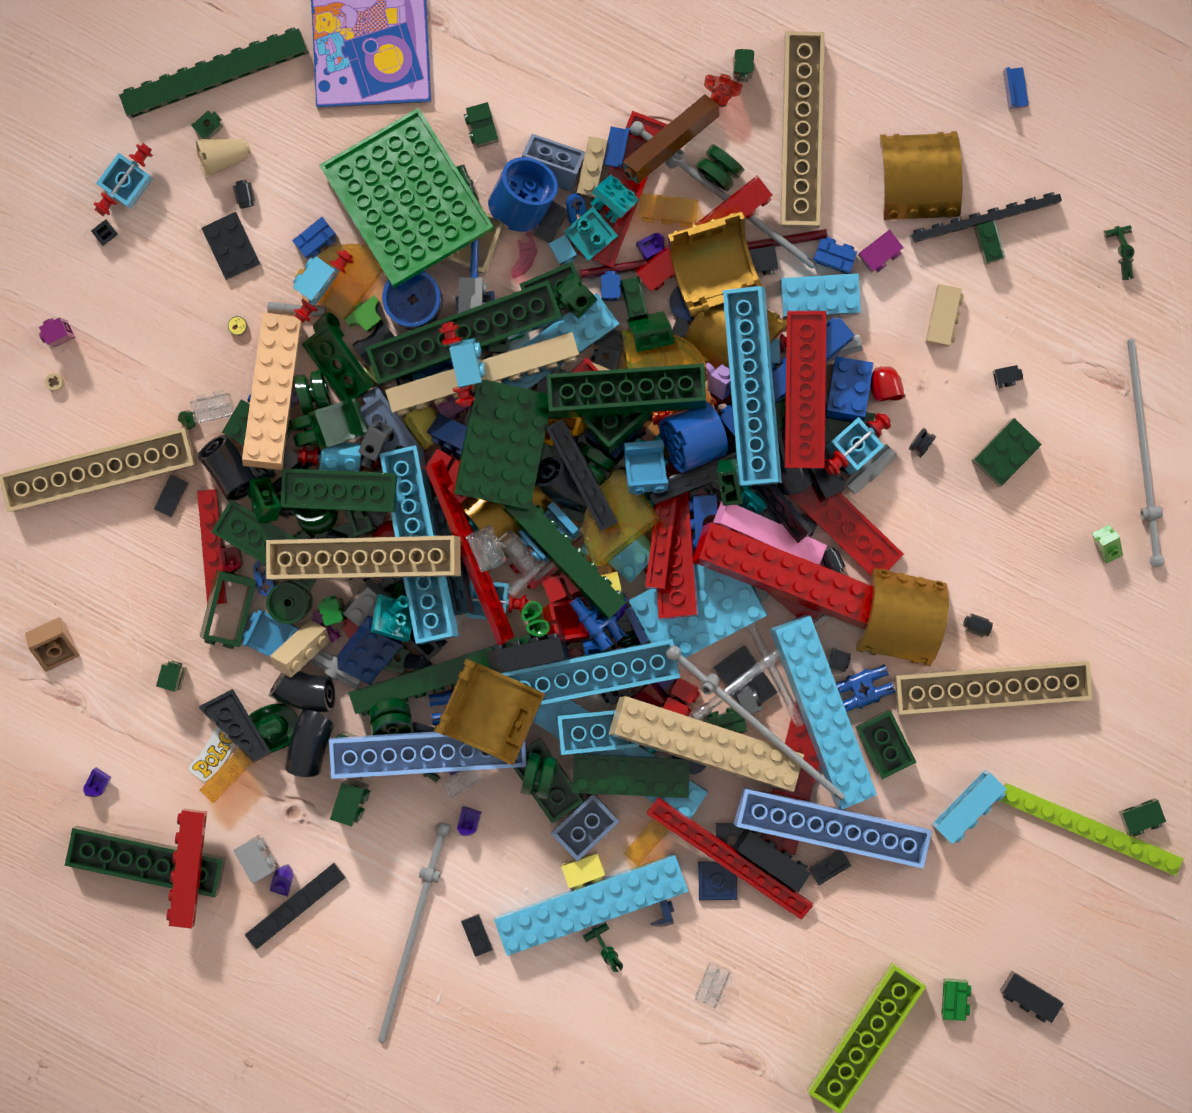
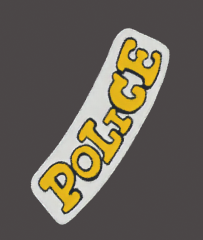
M217 726L201 753L189 765L190 772L203 782L209 780L221 768L235 746Z

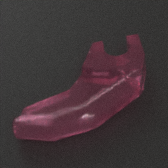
M528 232L525 234L529 239L527 243H523L520 239L518 240L520 258L511 269V276L513 278L524 275L532 267L538 251L533 237Z

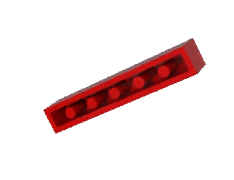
M183 809L181 813H178L177 825H180L179 832H176L175 844H178L177 852L174 851L173 863L176 864L175 871L171 873L173 890L169 891L168 901L171 902V908L167 910L166 920L169 921V926L192 929L195 926L208 811Z

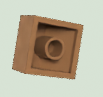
M60 617L25 633L28 649L45 672L80 656L68 628Z

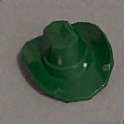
M275 703L261 707L249 715L271 753L289 746L298 720V716L292 708L285 704Z

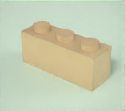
M588 137L577 194L581 197L591 199L596 197L592 194V191L600 183L608 140Z
M943 284L937 285L925 342L943 346H950L951 342L954 343L956 331H953L954 324H958L960 313L957 312L958 305H962L964 294L961 293L962 288Z
M309 620L270 655L274 668L291 678L330 642L325 627Z

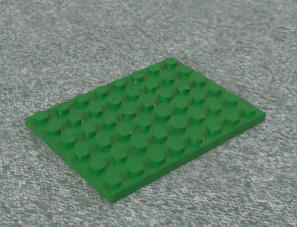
M419 108L319 165L393 288L495 230Z

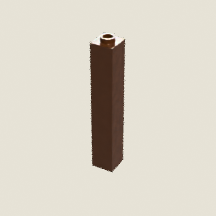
M704 94L623 161L624 175L629 180L639 184L719 117V104Z

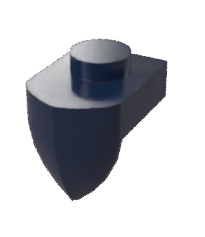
M667 899L659 902L664 918L650 923V925L669 926L674 924L671 914L674 912L672 902H667Z

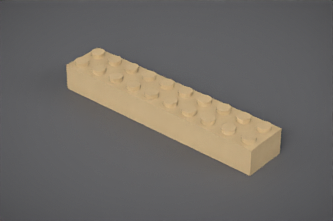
M785 32L780 227L819 228L825 32Z
M571 332L480 360V362H484L486 370L483 379L503 384L502 381L508 379L510 382L522 379L521 375L527 373L529 376L539 374V370L547 368V371L558 368L559 363L565 362L566 365L577 362L576 358L580 356L573 333ZM454 369L385 390L392 413L399 416L410 414V410L414 408L418 411L429 408L428 404L433 402L436 405L448 402L447 398L450 397L458 399V394L452 390V388L458 386ZM472 384V388L469 391L474 393L475 384Z
M181 428L0 474V485L7 512H16L197 466L188 428Z
M460 537L266 540V579L270 580L461 576Z
M1087 660L894 675L897 714L899 715L1092 700L1090 661Z
M626 696L619 697L608 734L785 792H794L801 768L774 744ZM796 752L801 758H804V754Z

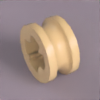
M51 373L46 377L45 384L50 390L58 391L63 387L64 379L59 374ZM57 377L59 385H54L52 387V383H50L51 378L55 379Z

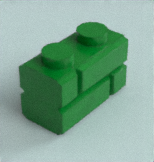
M334 595L322 599L323 603L318 607L320 613L323 614L324 625L328 626L348 619L343 615L345 607L343 598H337Z
M943 979L942 1019L966 1021V1016H970V1004H967V997H971L972 988L971 985H968L967 980Z

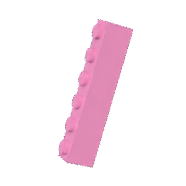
M722 501L713 521L717 525L820 565L827 546L810 537H806L803 541L797 543L783 525L738 505L723 506Z

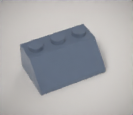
M531 134L522 154V157L533 158L545 164L555 175L558 187L571 192L577 181L585 156L584 151L535 134Z

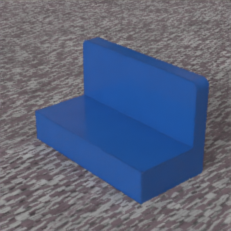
M1006 67L1003 75L1008 109L1027 107L1028 98L1023 67L1013 69Z
M611 126L603 165L622 169L630 128L622 129Z

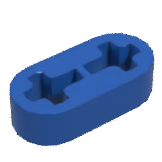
M577 193L567 197L568 221L572 225L577 220V215L581 217L587 212L584 199ZM576 199L579 201L576 203L577 209L572 205Z
M257 561L253 566L254 577L257 580V591L261 595L267 596L275 586L274 580L266 579V570H264L265 577L262 576L261 571L257 570L261 563ZM263 579H266L267 585H271L267 593L265 590H261V586L264 585Z

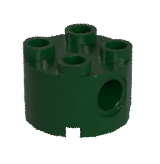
M572 273L554 290L556 298L561 300L564 306L578 319L598 301L593 293Z

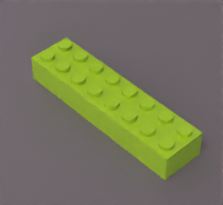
M891 962L807 1088L808 1093L837 1113H842L926 988V985Z

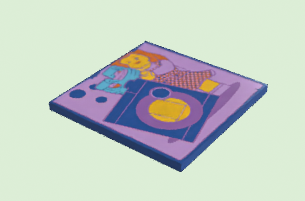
M311 0L317 108L431 102L426 0Z

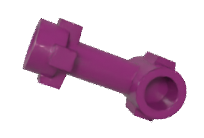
M320 611L312 613V621L326 628L332 643L341 637L338 629L333 630L330 625H324L323 614Z

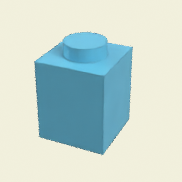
M566 234L549 243L560 266L575 262L574 258L577 255Z

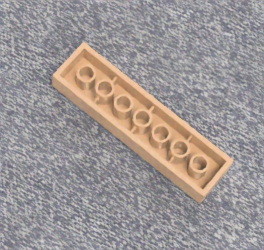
M271 313L262 314L242 457L243 466L282 470L302 322L295 316Z

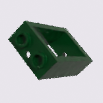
M216 570L199 636L204 639V643L215 645L216 642L223 643L222 647L234 649V646L240 647L257 580ZM223 580L248 586L234 640L209 635Z

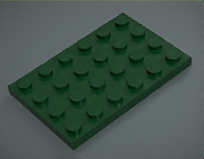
M482 379V382L475 384L473 394L475 400L472 401L453 494L530 510L549 418L548 394Z

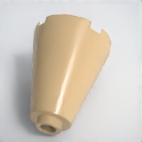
M244 139L196 140L198 158H200V166L204 177H210L247 159L248 154H251L249 143H245Z

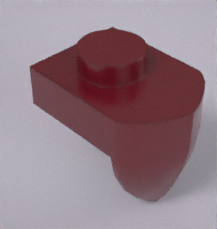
M233 545L221 546L219 548L223 570L231 574L238 571L243 565L241 550Z

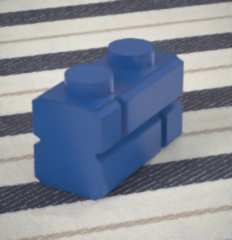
M320 217L292 241L306 259L309 260L310 258L318 257L321 254L320 250L325 246L327 248L332 246L336 242L337 234L325 219Z
M826 237L825 240H820L813 261L836 271L850 274L857 251H854L855 247L843 244L841 246L836 244V240Z
M605 271V275L601 276V299L603 301L621 300L620 276L616 275V271Z

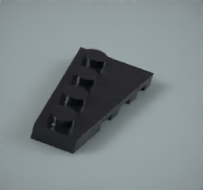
M233 689L199 706V709L253 763L270 755L269 748Z

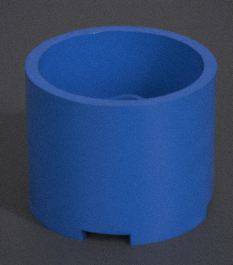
M519 157L510 160L502 170L489 196L488 206L491 215L495 220L498 219L503 224L509 226L508 229L512 231L527 232L535 229L542 221L557 194L558 184L555 175L545 164L536 159Z
M423 271L393 288L388 280L383 288L382 302L386 313L396 324L405 329L414 330L431 324L439 318L443 309V294L436 281ZM413 296H416V298L419 301L415 302L414 305H412L409 299H412Z
M708 402L707 408L681 410L659 421L660 438L663 440V444H666L667 451L671 455L669 456L670 462L679 472L689 471L727 455L728 441L724 426L719 415Z

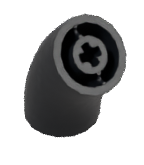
M785 427L777 429L782 483H776V485L784 495H794L808 489L813 484L814 479L810 468H785Z
M219 435L213 438L199 452V461L213 477L227 501H230V499L237 501L248 496L247 491L250 480L255 479V475L248 466H243L242 455L226 435Z
M548 457L539 462L535 486L554 502L571 510L584 513L588 506L565 463L558 457Z
M298 671L290 678L280 673L269 692V696L297 709L332 712L335 706V687L330 676H317Z
M304 709L301 711L287 751L285 770L288 773L299 777H314L321 773L325 750L334 729V723L330 719L312 710Z

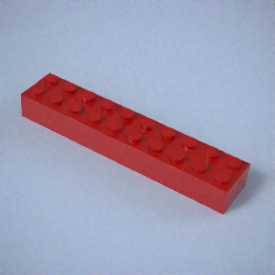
M710 522L703 526L692 560L693 563L856 627L866 629L872 605L873 586Z

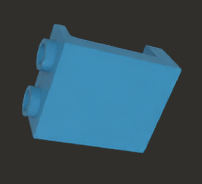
M663 440L624 443L623 453L629 494L641 495L645 492L662 493L668 489Z
M554 502L547 506L548 510L544 514L548 520L552 519L558 525V530L562 535L564 533L567 534L572 541L580 535L579 529ZM520 530L519 535L521 538H519V541L526 548L529 546L533 550L531 554L538 562L542 560L545 564L550 561L537 545Z
M260 609L252 614L249 621L252 625L249 630L246 629L244 631L242 645L270 657L300 628L292 624L279 623L269 613Z

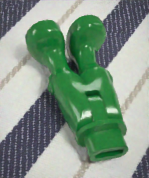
M531 601L522 610V620L528 621L529 624H527L526 630L530 634L538 637L544 636L549 631V623L544 620L541 613V604Z

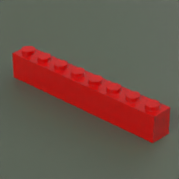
M756 175L696 224L701 225L708 223L712 219H721L731 213L740 212L743 213L744 218L748 219L756 213L755 209L760 205L762 207L767 205L772 200L770 197L773 194L759 176ZM669 245L636 270L637 275L650 291L654 289L656 291L665 285L664 281L666 279L675 277Z

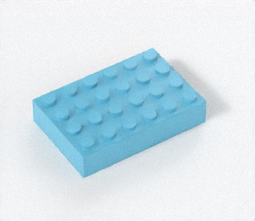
M696 564L698 616L660 620L657 589H649L633 597L629 602L634 608V612L651 643L673 639L674 645L680 648L681 655L686 658L768 615L754 586Z

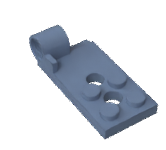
M378 385L362 395L366 405L361 408L360 413L367 424V430L377 420L395 428L393 431L394 439L388 441L383 453L393 451L397 446H403L404 448L415 445L420 446L399 415L392 413L389 400Z

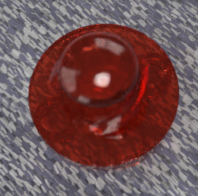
M720 74V76L706 75L704 80L705 88L712 92L710 98L719 104V108L726 107L731 97L739 96L743 87L741 83L731 80V76L727 74Z

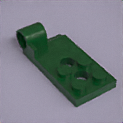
M327 312L313 324L315 333L303 342L302 346L342 401L353 397L357 399L375 384L342 340L345 335L339 328L340 322L333 313ZM335 360L341 363V369L336 367ZM346 376L351 377L352 384L347 382Z

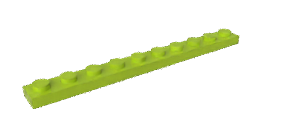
M1008 783L1004 785L1006 788L1005 796L1000 800L1001 802L1174 876L1177 875L1184 858Z

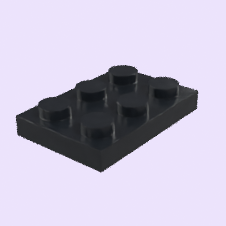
M233 212L201 228L225 280H229L261 265L237 212Z
M745 645L714 666V669L738 703L739 701L736 696L739 693L738 689L747 685L750 686L752 692L756 691L760 702H757V705H761L778 693Z

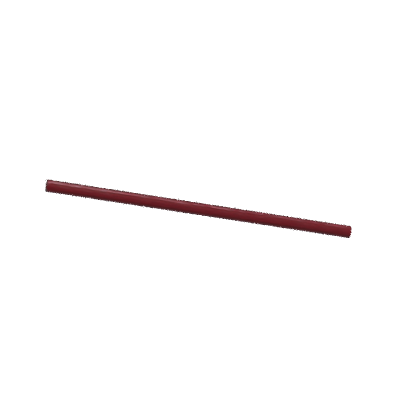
M827 229L782 237L791 244L825 239L828 237ZM772 238L747 242L749 250L781 246ZM650 259L614 264L613 268L601 266L580 270L582 279L605 275V271H616V274L635 271Z

